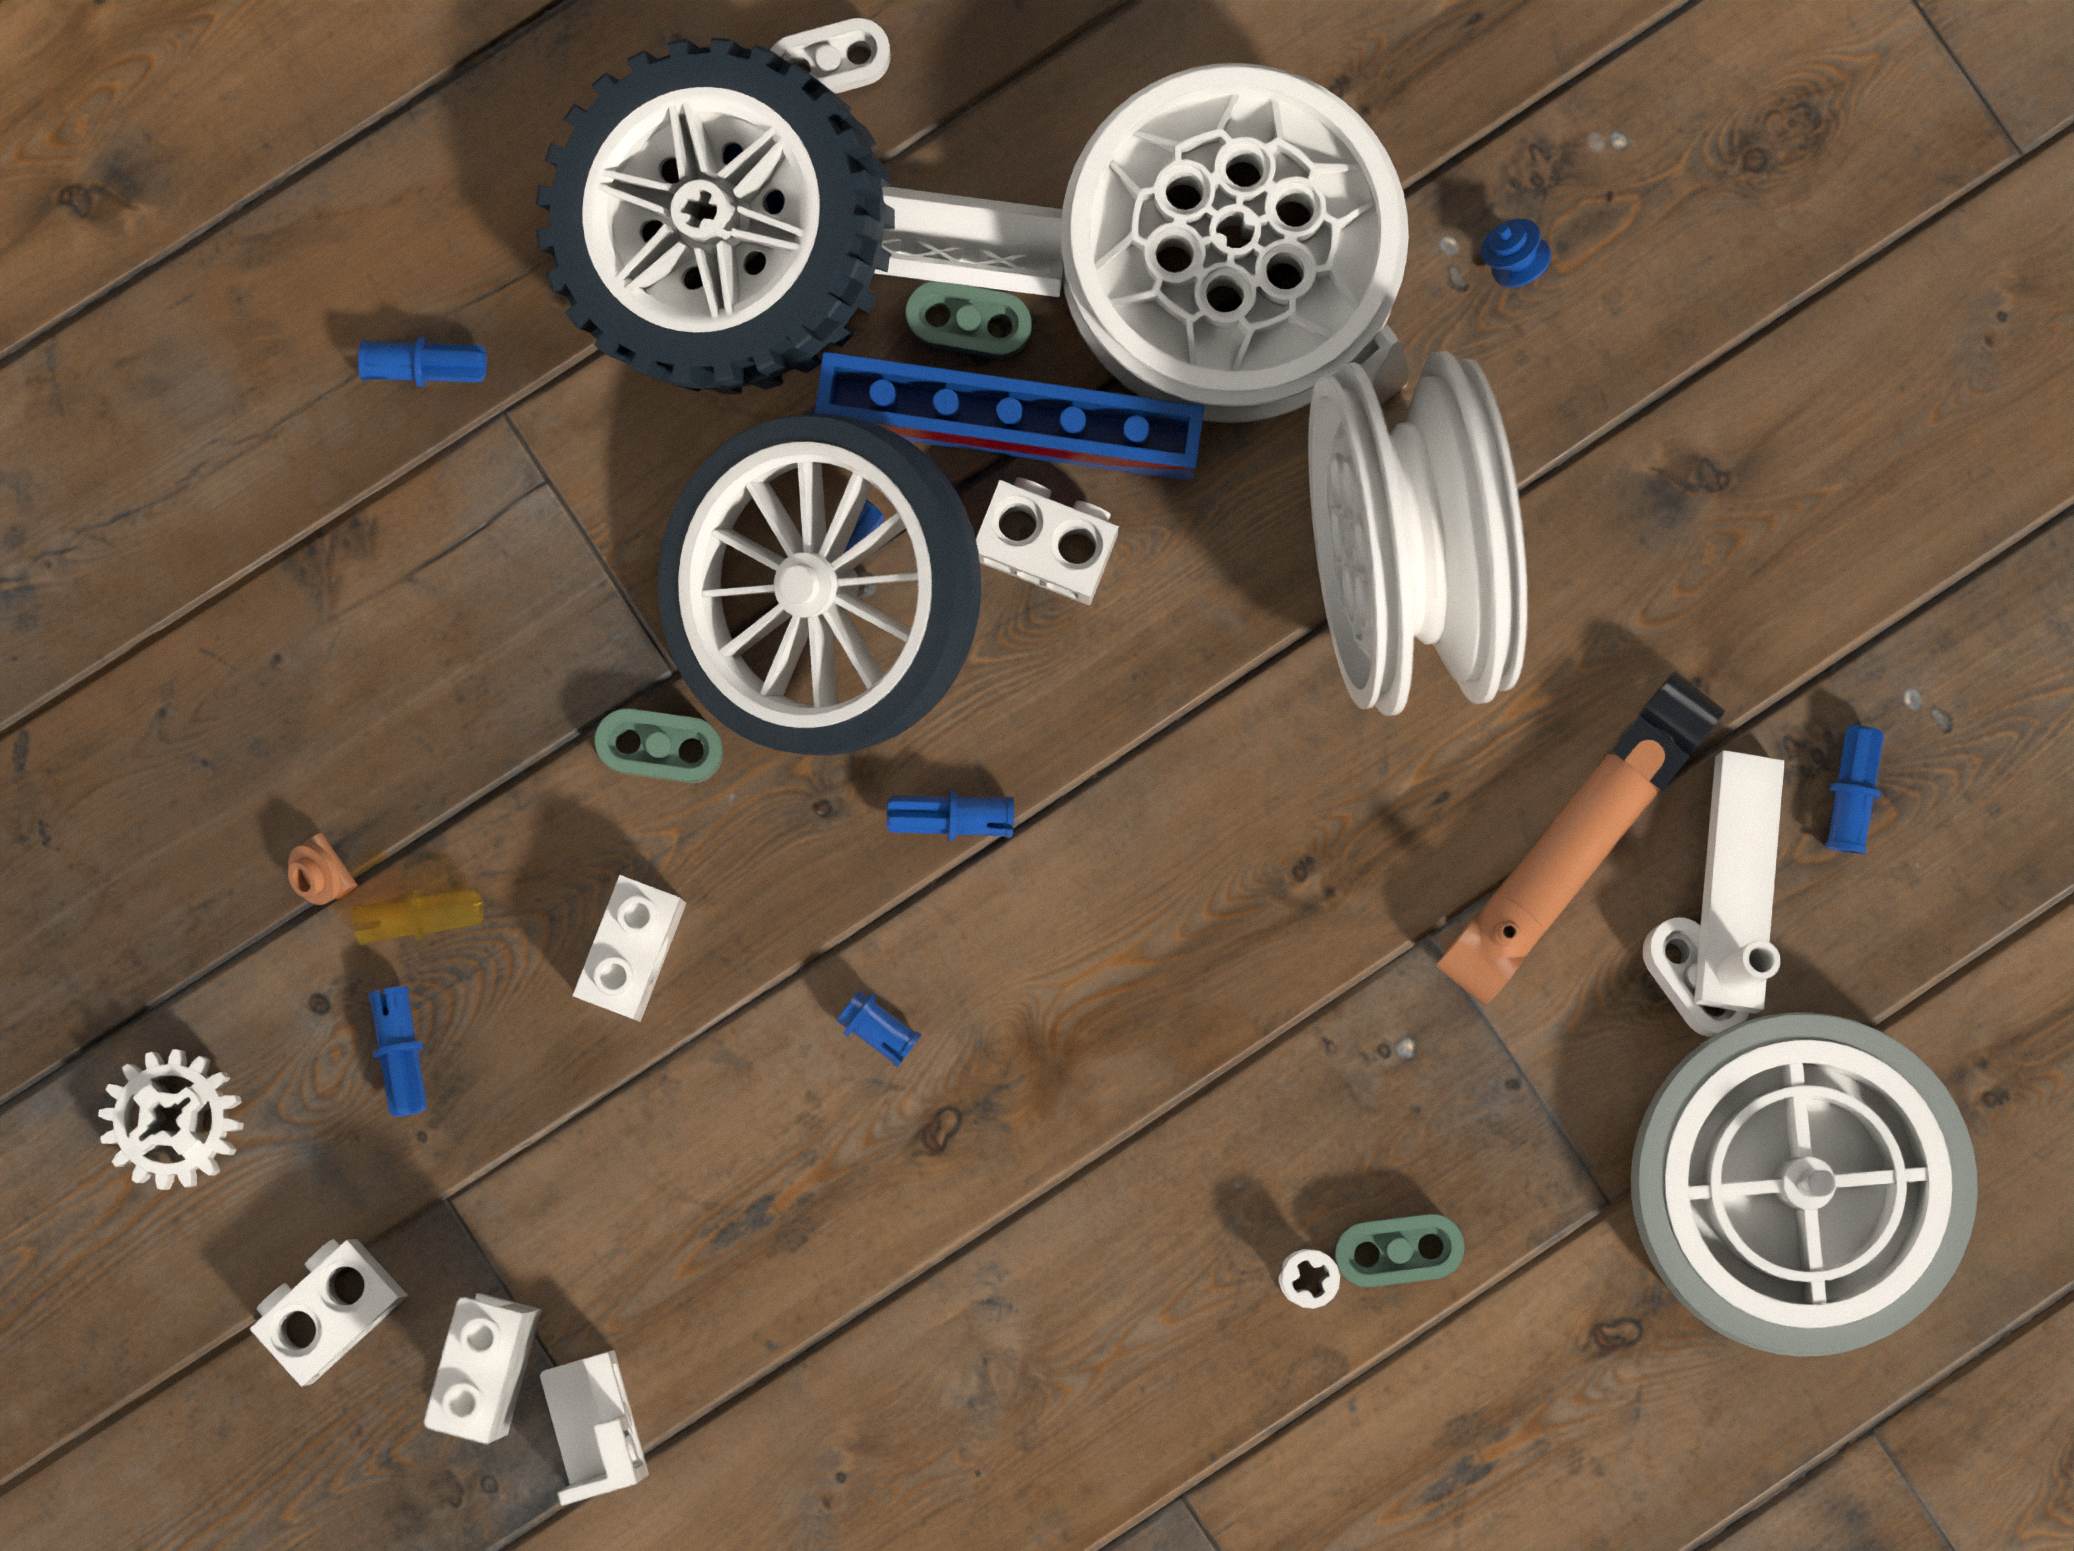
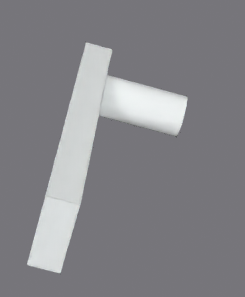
M1725 750L1715 756L1694 1004L1756 1014L1764 1010L1766 979L1772 977L1779 969L1780 955L1776 947L1770 943V930L1785 760Z

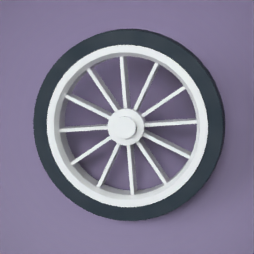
M827 413L803 414L774 419L737 434L711 454L692 475L675 504L664 533L658 569V600L661 622L673 660L694 696L708 712L738 735L758 745L778 751L803 755L831 756L858 751L898 736L919 722L945 696L965 663L975 636L981 602V568L974 531L966 509L947 477L924 452L900 435L870 422L844 415ZM822 463L840 466L853 472L827 535ZM798 468L802 537L769 484L770 481L779 475ZM874 485L891 502L897 513L844 553L871 487ZM752 498L788 555L786 559L732 530L737 518ZM905 528L907 529L913 545L918 573L873 576L868 572H855L853 568ZM728 544L776 570L774 585L721 589L722 566L726 545ZM918 581L917 609L912 627L857 598L872 596L876 591L877 584ZM775 592L779 604L732 640L724 615L722 597ZM845 609L906 642L900 655L885 675ZM792 616L766 680L763 682L747 666L741 655ZM833 632L867 687V690L860 695L839 704ZM808 636L810 640L814 706L783 696Z

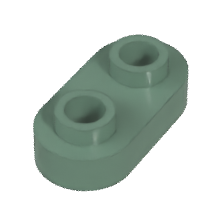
M931 281L919 286L911 294L906 306V319L911 334L921 344L932 348L992 359H1007L1020 353L1027 345L1031 335V316L1028 308L1019 298L1005 292ZM938 307L947 310L950 314V319L944 326L934 327L927 322L926 316L930 310ZM995 319H1005L1011 324L1012 330L1008 336L996 338L989 333V324Z
M620 709L607 715L599 724L595 734V747L600 759L613 771L625 775L683 783H700L709 779L718 771L724 756V747L719 734L709 723L699 718L636 709ZM635 732L640 736V747L633 754H623L619 751L618 741L624 733ZM689 741H698L704 748L702 758L695 763H687L681 758V748Z
M1437 1214L1361 1222L1351 1225L1341 1233L1335 1244L1334 1260L1340 1274L1350 1283L1361 1287H1377L1439 1279L1451 1274L1461 1263L1464 1255V1239L1455 1223ZM1426 1234H1434L1441 1241V1251L1438 1256L1432 1259L1424 1258L1418 1250L1419 1240ZM1362 1242L1372 1243L1378 1251L1376 1262L1369 1267L1360 1266L1354 1258V1251Z

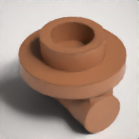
M323 833L316 834L303 844L295 847L289 855V882L298 895L313 904L324 905L335 898L340 899L358 886Z

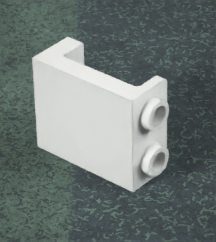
M477 1293L475 1300L461 1298L457 1301L424 1421L427 1428L486 1444L508 1435L542 1309L483 1293Z

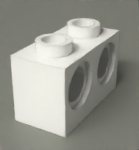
M1016 478L1014 485L999 480L976 538L980 563L1090 606L1118 536L1119 526L1108 522L1111 514L1102 508L1083 501H1075L1073 508L1050 500L1051 490L1024 478ZM1015 511L1029 514L1036 523V529L1033 534L1021 541H1014L1005 537L999 526L1007 514ZM1073 534L1084 535L1094 544L1095 553L1085 563H1070L1060 555L1058 550L1063 539Z
M335 1239L327 1242L304 1264L311 1272L293 1289L286 1283L282 1284L256 1308L263 1317L250 1330L301 1387L317 1381L408 1297L405 1291L358 1239L346 1240L341 1245ZM345 1267L356 1269L364 1279V1292L361 1298L353 1304L345 1303L335 1292L334 1283L336 1276ZM297 1311L310 1315L316 1325L315 1338L306 1348L294 1345L289 1340L286 1331L288 1320Z

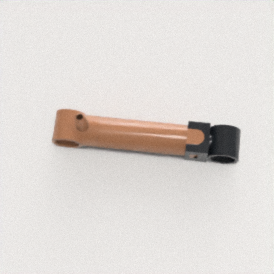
M1674 671L1605 754L1604 759L1488 902L1458 935L1435 966L1486 1007L1523 963L1528 953L1658 793L1663 791L1688 760L1692 752L1710 733L1725 713V710L1678 672Z

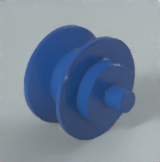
M1513 219L1498 225L1486 236L1481 246L1482 259L1488 266L1492 267V275L1495 281L1504 287H1520L1534 281L1543 274L1551 261L1552 254L1549 245L1541 239V232L1536 223L1528 219Z

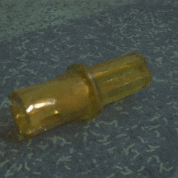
M474 888L423 896L420 895L419 891L414 890L409 891L408 898L366 905L356 904L353 906L352 919L353 925L373 921L380 922L363 925L361 929L354 931L359 945L414 936L416 941H423L426 939L427 933L480 925L484 918V906L478 890Z

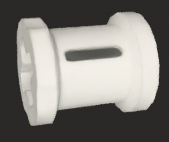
M1302 1249L1293 1252L1283 1261L1278 1281L1281 1291L1289 1301L1301 1307L1317 1308L1326 1305L1334 1298L1339 1289L1340 1274L1337 1265L1330 1256L1321 1251ZM1302 1261H1306L1310 1267L1317 1268L1322 1266L1325 1270L1326 1275L1318 1280L1321 1291L1317 1295L1312 1296L1306 1289L1296 1291L1293 1287L1292 1281L1300 1276L1297 1265Z

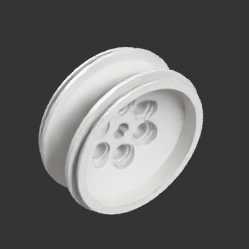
M1245 63L1212 64L1171 74L1149 84L1118 106L1094 132L1075 164L1067 186L1061 220V262L1064 264L1063 286L1071 315L1093 355L1112 376L1139 397L1204 406L1202 421L1252 422L1293 412L1311 403L1314 386L1320 377H1335L1338 367L1341 364L1351 363L1374 340V336L1384 328L1402 283L1407 261L1409 235L1404 193L1394 165L1376 134L1359 114L1326 88L1302 76L1282 69ZM1246 162L1258 169L1261 179L1250 187H1240L1229 180L1226 170L1233 164ZM1189 185L1200 194L1201 202L1194 208L1182 210L1172 206L1167 200L1166 194L1174 186ZM1285 202H1298L1308 209L1311 219L1303 226H1288L1278 217L1277 208ZM1236 225L1241 227V237L1251 241L1241 248H1230L1226 246V236L1218 232L1226 226ZM1175 246L1185 250L1191 257L1192 263L1182 272L1173 273L1163 269L1157 262L1156 256L1163 249ZM1276 264H1289L1300 273L1302 281L1295 288L1288 290L1279 289L1268 280L1267 270ZM1218 286H1228L1239 293L1242 304L1234 311L1220 312L1209 305L1206 295Z
M1447 351L1431 353L1424 363L1420 379L1415 386L1405 423H1398L1388 435L1377 396L1365 370L1356 362L1341 364L1335 373V377L1322 376L1314 386L1309 415L1308 456L1311 511L1320 583L1333 647L1347 690L1354 703L1361 709H1369L1375 705L1385 716L1400 714L1405 707L1410 689L1413 637L1415 636L1423 644H1432L1447 671L1458 683L1469 701L1474 704L1488 703L1495 697L1497 690L1506 691L1512 689L1519 678L1524 657L1527 622L1525 555L1518 495L1504 426L1490 384L1484 372L1474 360L1467 358L1457 361Z

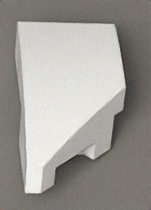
M1388 325L1381 329L1374 336V340L1351 362H1356L1365 370L1374 388L1379 405H1382L1406 387L1409 378L1408 365L1402 345Z

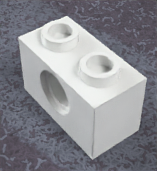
M619 875L573 996L641 1022L686 902L680 897Z

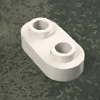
M853 18L782 38L771 48V51L791 64L803 63L809 66L811 69L810 75L835 93L876 82L887 71L891 57L889 40L884 30L875 22L863 18ZM856 47H864L870 51L871 57L864 64H854L848 59L849 52Z
M1687 918L1669 919L1656 926L1647 935L1643 944V959L1651 975L1686 1023L1698 1034L1713 1037L1727 1028L1746 1021L1749 1015L1747 1012L1720 1008L1719 1014L1712 1016L1706 1012L1703 1005L1694 1004L1700 925ZM1667 943L1674 944L1680 949L1682 955L1680 964L1672 963L1665 954Z

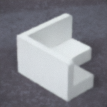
M615 1350L547 1369L541 1373L540 1379L570 1484L557 1492L561 1506L637 1484L649 1475Z

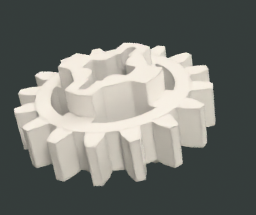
M172 1049L168 1064L164 1063L159 1053L149 1052L145 1054L146 1070L142 1071L134 1064H126L122 1067L124 1075L129 1081L126 1086L108 1084L105 1090L113 1098L117 1099L115 1108L100 1109L98 1116L105 1120L113 1121L114 1130L105 1133L100 1139L104 1144H119L121 1150L112 1160L115 1167H124L132 1162L136 1165L133 1170L132 1181L144 1183L151 1177L152 1173H156L155 1182L157 1189L170 1190L174 1182V1176L178 1175L184 1187L197 1186V1169L200 1168L206 1174L215 1176L220 1172V1169L213 1157L217 1153L225 1155L235 1154L237 1149L225 1138L228 1131L243 1130L244 1123L236 1119H229L228 1112L229 1109L235 1108L242 1103L241 1097L223 1095L221 1089L226 1086L230 1079L227 1073L219 1072L211 1077L206 1075L209 1070L210 1059L198 1056L191 1063L190 1067H187L185 1051ZM170 1076H179L190 1080L194 1084L190 1087H185L178 1094H171L157 1080ZM136 1102L140 1107L138 1127L132 1131L131 1113ZM164 1107L182 1108L183 1113L176 1119L177 1125L181 1128L179 1132H159L161 1130L160 1126L166 1121V1116L162 1112ZM211 1108L212 1125L209 1136L206 1138L202 1133L204 1113ZM167 1145L172 1146L178 1155H183L186 1160L169 1164L157 1161L149 1155Z

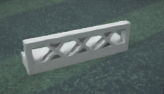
M882 187L884 203L895 209V229H883L881 248L892 254L889 259L888 272L875 269L874 273L1054 297L1060 296L1064 264L1061 262L1062 209Z

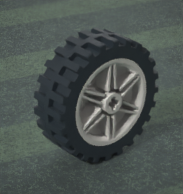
M712 37L710 47H698L688 39L668 42L670 55L658 59L645 50L627 58L633 70L631 74L619 81L610 74L605 73L592 84L593 88L600 94V97L587 111L575 104L572 106L563 119L575 127L564 148L551 143L544 161L556 166L557 169L552 187L538 185L536 205L550 211V228L538 229L536 234L539 250L553 255L556 269L545 273L552 291L568 298L572 307L565 312L576 328L591 333L597 339L594 345L606 355L628 364L633 370L680 388L699 392L700 389H708L723 395L742 394V387L755 385L767 390L783 385L781 375L793 369L807 374L822 364L816 354L831 342L842 347L854 335L845 325L858 307L868 313L872 309L878 296L868 291V287L875 269L888 272L889 259L892 254L881 248L883 229H895V209L884 203L882 187L891 185L886 166L875 159L871 147L876 144L868 128L854 118L850 113L851 107L839 95L797 64H791L773 51L758 45H754L751 50L741 47L731 39ZM732 143L739 144L743 152L726 165L723 160L725 148ZM669 159H676L678 175L681 180L678 183H668L662 176V166ZM779 190L785 197L784 207L781 212L770 214L766 197L770 192ZM714 206L717 208L714 220L703 219L701 221L698 219L701 207L707 209ZM651 221L662 222L664 225L646 242L642 236L644 226ZM759 252L763 253L766 257V264L762 272L756 275L748 274L745 265L754 259ZM698 267L703 286L699 289L689 290L684 284L685 275L690 269Z

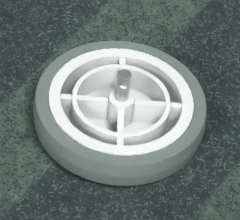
M1786 1012L1761 1016L1727 1028L1704 1041L1670 1072L1657 1090L1643 1117L1633 1151L1631 1198L1634 1217L1643 1246L1662 1281L1678 1301L1713 1330L1751 1348L1774 1354L1824 1356L1843 1353L1871 1344L1907 1325L1936 1299L1952 1278L1965 1253L1976 1215L1978 1186L1973 1145L1959 1108L1947 1088L1916 1054L1897 1040L1856 1021L1829 1014Z

